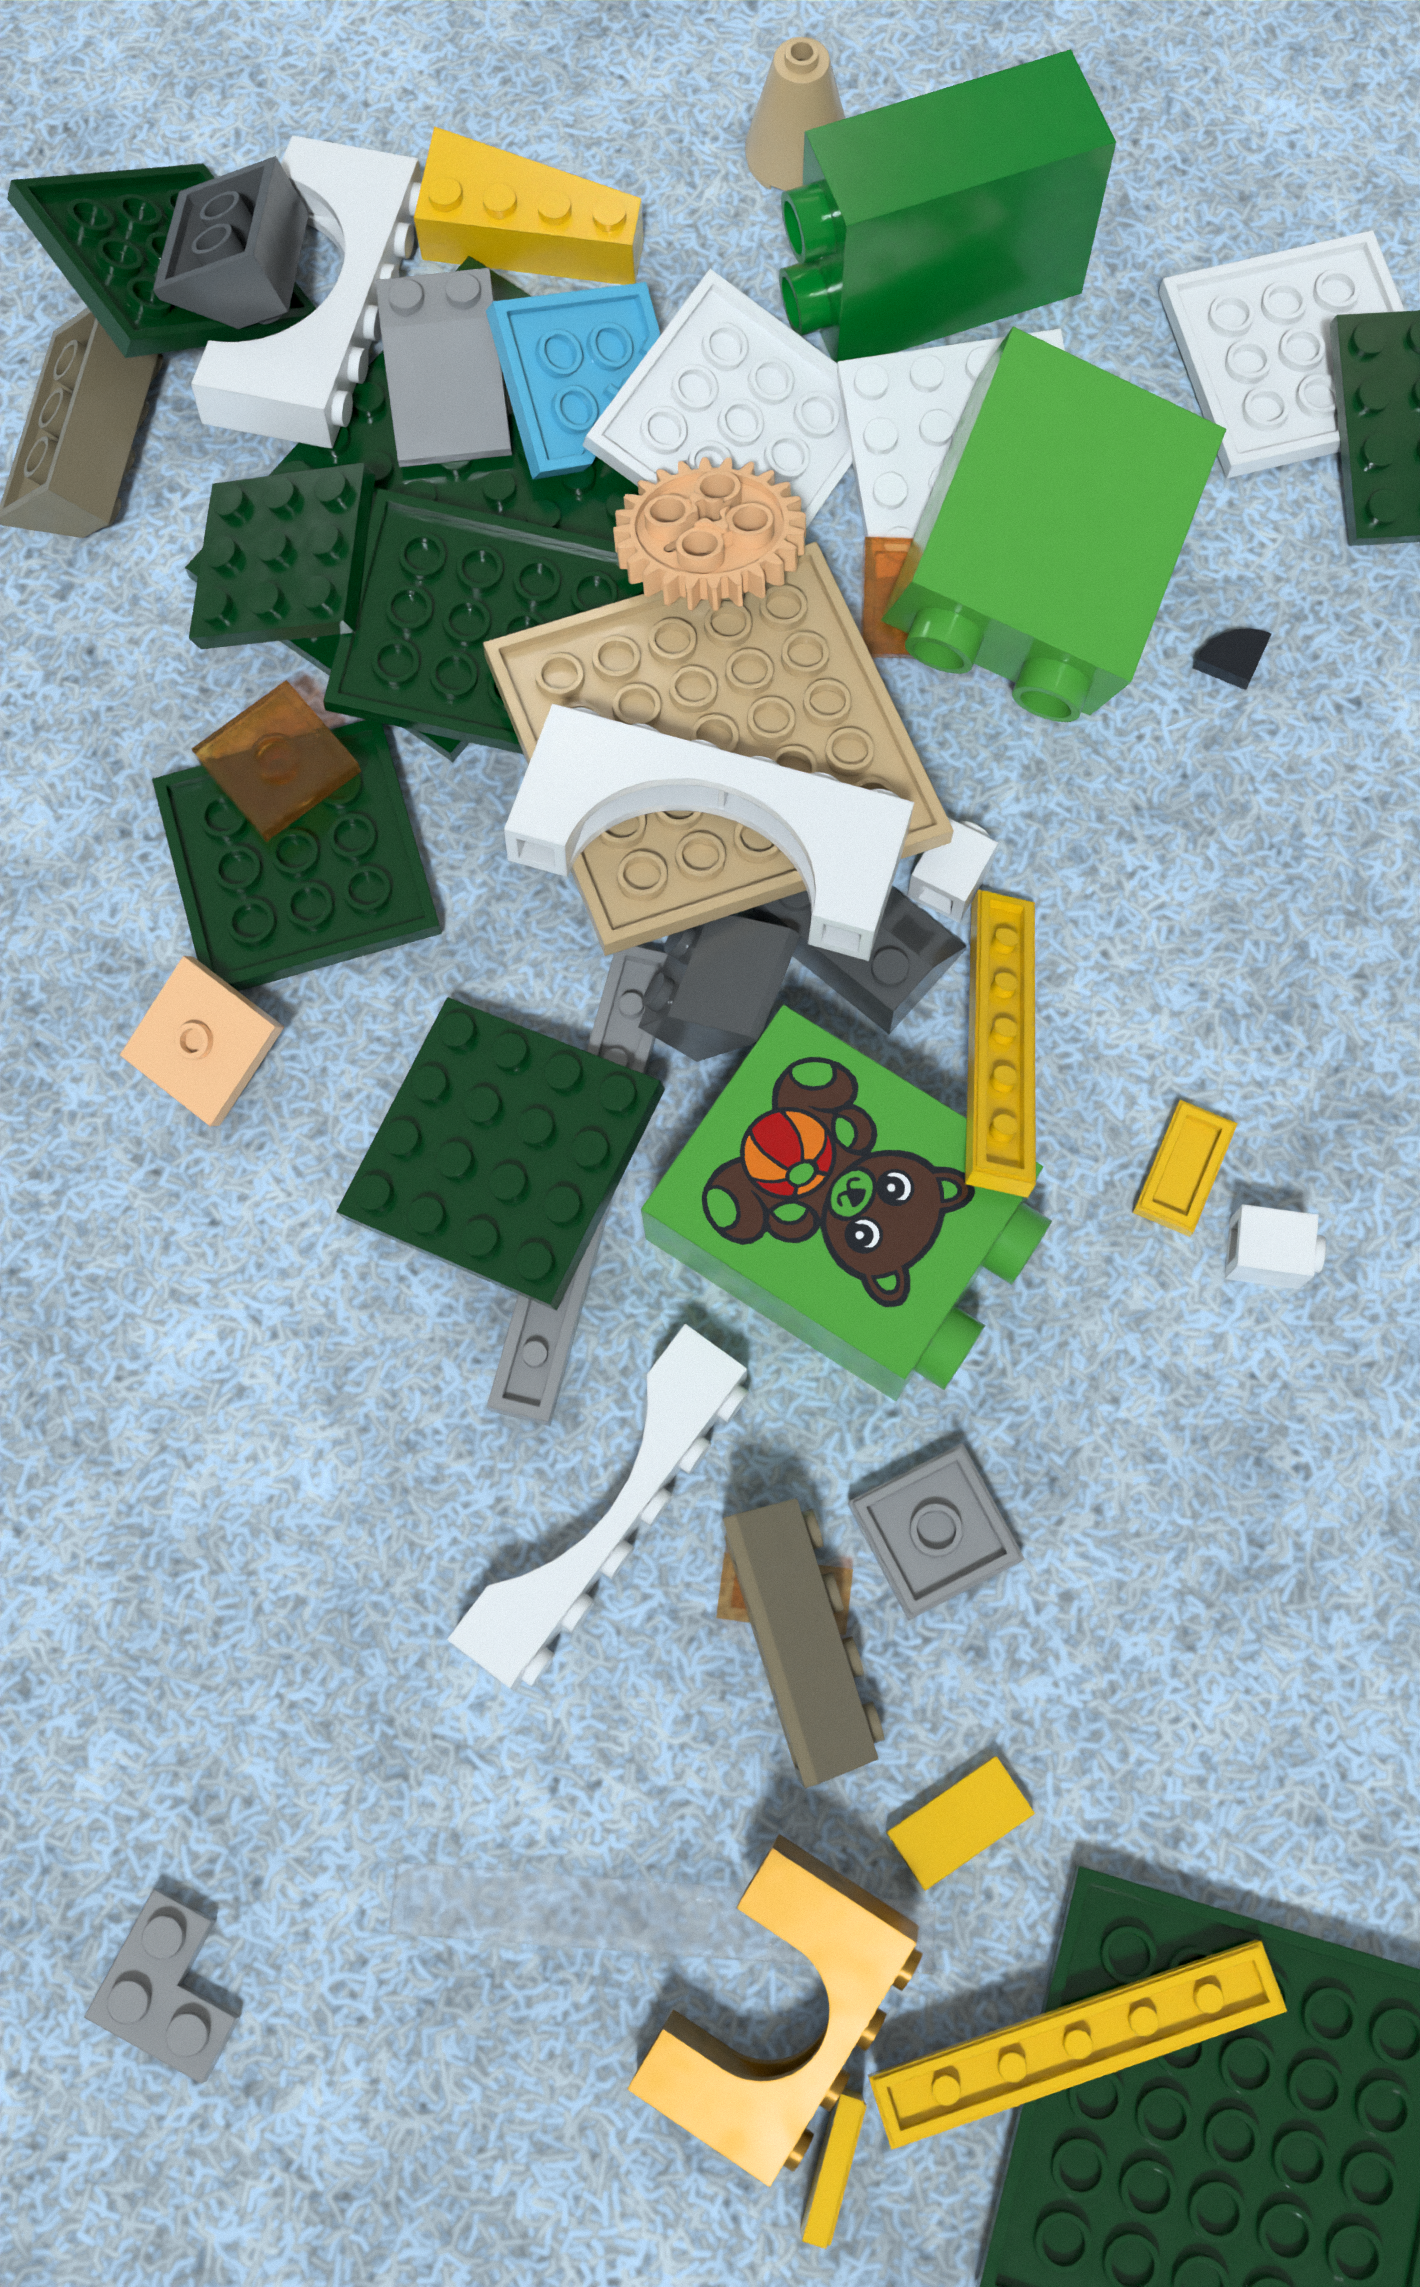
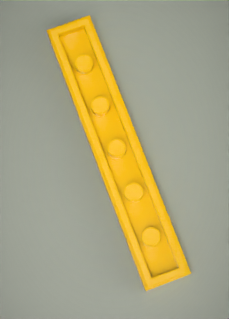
M978 889L971 903L965 1184L1028 1198L1036 1185L1035 903Z
M1253 1940L867 2074L889 2145L891 2150L1287 2012L1262 1941Z

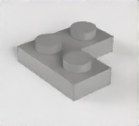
M160 1888L153 1889L84 2018L202 2084L208 2080L241 2016L183 1984L216 1919Z

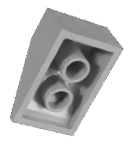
M490 268L376 280L380 329L399 467L512 455L504 376L485 311L495 301Z

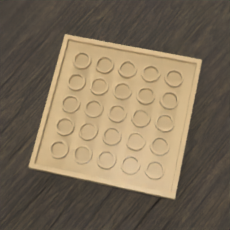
M817 541L806 544L805 554L797 556L798 569L796 572L784 571L783 586L780 587L765 582L766 597L761 599L748 591L743 593V606L741 607L735 605L729 597L722 598L718 611L712 610L708 600H700L693 611L688 610L687 600L684 597H679L674 603L667 606L664 605L663 590L649 597L641 594L483 642L486 661L528 765L552 704L570 709L582 707L596 712L603 718L629 725L636 723L646 724L662 734L688 741H708L721 750L747 757H767L783 767L809 774L814 772L826 773L842 783L868 790H888L898 795L901 799L914 802L909 832L900 859L949 844L954 832ZM695 811L654 812L621 822L594 839L581 852L571 868V873L605 956L806 891L803 880L795 866L776 845L763 835L736 821L718 815Z

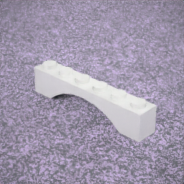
M684 1324L647 1374L648 1407L642 1444L630 1477L611 1509L585 1538L554 1561L520 1577L488 1585L447 1640L510 1689L516 1691L523 1681L533 1687L556 1656L548 1647L562 1628L565 1627L573 1633L592 1609L595 1600L588 1593L602 1574L613 1579L633 1553L635 1547L627 1541L642 1521L651 1527L667 1508L674 1496L666 1490L668 1485L680 1469L691 1474L702 1461L712 1445L710 1441L704 1438L719 1417L728 1423L739 1411L750 1393L743 1387L747 1380V1368L691 1327Z

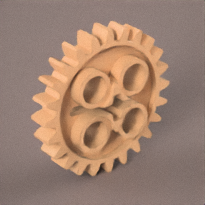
M703 457L700 461L699 469L691 470L683 461L678 462V474L675 475L658 469L656 470L657 484L643 480L637 482L639 495L625 494V509L616 510L615 513L617 526L613 527L620 569H627L630 584L643 582L644 595L647 597L663 590L664 605L667 606L674 603L679 597H684L687 600L688 610L693 611L700 600H708L712 610L718 611L722 598L729 597L735 605L741 607L743 606V593L749 591L762 599L766 597L765 582L780 587L783 586L784 571L796 572L798 569L797 556L805 554L806 515L804 512H801L800 496H791V484L789 482L775 485V472L772 470L755 476L753 462H749L740 470L733 469L732 459L727 457L719 468H712L708 458Z

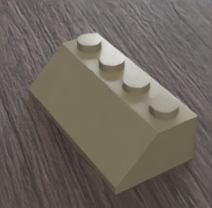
M88 307L53 331L0 503V525L84 538L103 527H109L114 522L121 508V498L117 496L122 478L127 475L135 459L136 452L131 448L136 430L140 428L147 417L149 402L145 399L150 383L161 369L163 363L162 354L125 358Z
M795 1498L722 1518L720 1526L798 1781L804 1788H808L878 1760L874 1744L885 1740L884 1733L873 1701L861 1704L854 1678L864 1675V1670L853 1637L841 1639L834 1613L843 1611L844 1607L833 1573L821 1575L813 1550L824 1547L813 1509L801 1512L798 1499Z

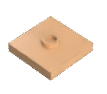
M183 956L122 1050L120 1056L210 1127L220 1126L284 1029V1026L196 958Z

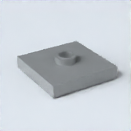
M963 1443L848 1502V1506L908 1621L1025 1560Z

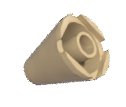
M795 37L786 40L777 48L746 136L745 156L749 171L762 186L770 190L771 186L785 191L802 186L805 131L846 119L829 53L819 41L809 37Z

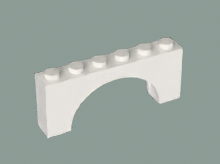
M292 135L281 161V166L309 213L307 224L326 235L344 256V263L339 278L330 294L318 308L302 321L284 331L265 338L243 342L208 340L191 386L202 424L332 449L340 426L347 427L350 422L353 407L352 394L356 383L362 384L365 381L369 360L368 350L371 342L379 341L381 337L376 280L398 278L402 258L409 259L412 253L415 226L414 214L421 187L419 160L414 157Z
M552 704L506 822L504 834L508 861L568 877L573 864L581 852L594 839L611 827L628 819L654 812L695 811L718 815L736 821L758 832L776 845L787 856L801 876L811 904L812 918L808 944L869 961L908 836L914 802L901 799L898 795L888 790H868L842 783L826 773L814 772L809 774L783 767L767 757H747L721 750L708 741H688L662 734L646 724L636 723L629 725L603 718L587 708L576 707L570 709Z

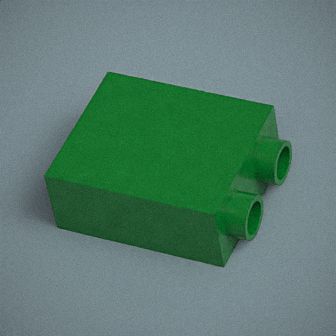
M1071 49L805 131L802 186L784 191L781 195V211L786 235L791 250L799 262L781 268L779 271L781 298L786 316L794 332L804 336L819 331L831 359L838 364V361L896 353L1082 294L1116 140Z

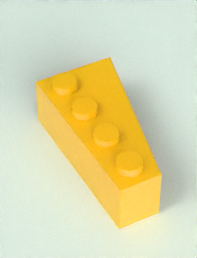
M434 126L414 214L422 260L461 265L470 256L487 268L621 285L636 283L644 243L641 198Z

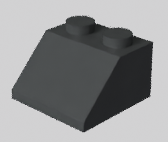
M729 915L669 935L664 947V951L668 956L661 973L650 982L644 993L642 1002L646 1009L638 1028L696 1062L757 1043L762 1035L801 934L792 928Z

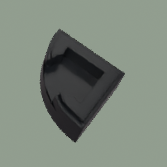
M1237 629L1225 632L1212 639L1203 647L1196 658L1193 669L1246 690L1272 633L1258 629Z

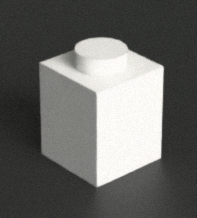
M948 818L954 830L951 843L923 853L911 874L907 897L960 923L977 890L992 867L998 842L990 839L988 833L974 823L968 821H960L958 823Z
M1242 1204L1230 1218L1225 1279L1294 1289L1302 1288L1314 1277V1272H1321L1325 1261L1326 1238L1325 1236L1317 1235L1319 1215Z

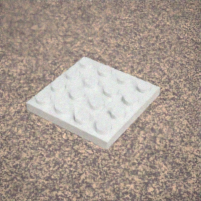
M1373 230L1162 279L1159 289V295L1204 418L1226 428L1217 453L1226 479L1341 452L1329 324L1336 315L1405 311Z
M709 269L586 435L582 445L636 486H638L637 482L640 480L657 484L656 470L662 469L671 475L678 474V462L680 461L685 462L691 470L699 469V464L703 457L708 458L712 468H719L727 457L732 459L733 469L740 470L747 463L753 462L755 476L772 470L775 472V485L783 482L791 484V496H800L801 512H804L806 515V529L853 463L838 383V364L712 269Z
M1061 329L1028 333L1065 351ZM1005 337L838 361V383L874 586L896 583L975 382Z

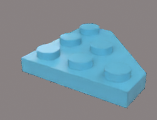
M646 282L493 301L485 310L532 480L582 472L593 463L596 456L582 446L586 435L661 335Z

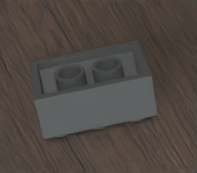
M276 156L179 191L153 288L159 300L237 329L258 322L260 324L272 323L289 311L309 213Z
M893 887L888 897L869 961L808 944L812 914L807 890L753 908V920L792 928L801 935L793 957L888 1034L907 1016L967 947Z

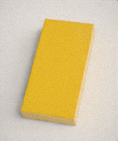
M1179 1100L1132 1213L1191 1237L1238 1123Z
M994 1756L887 1830L886 1834L922 1889L926 1891L1035 1813L998 1757Z
M844 2088L836 2104L831 2109L800 2226L802 2242L824 2249L827 2248V2245L831 2246L867 2107L860 2092Z

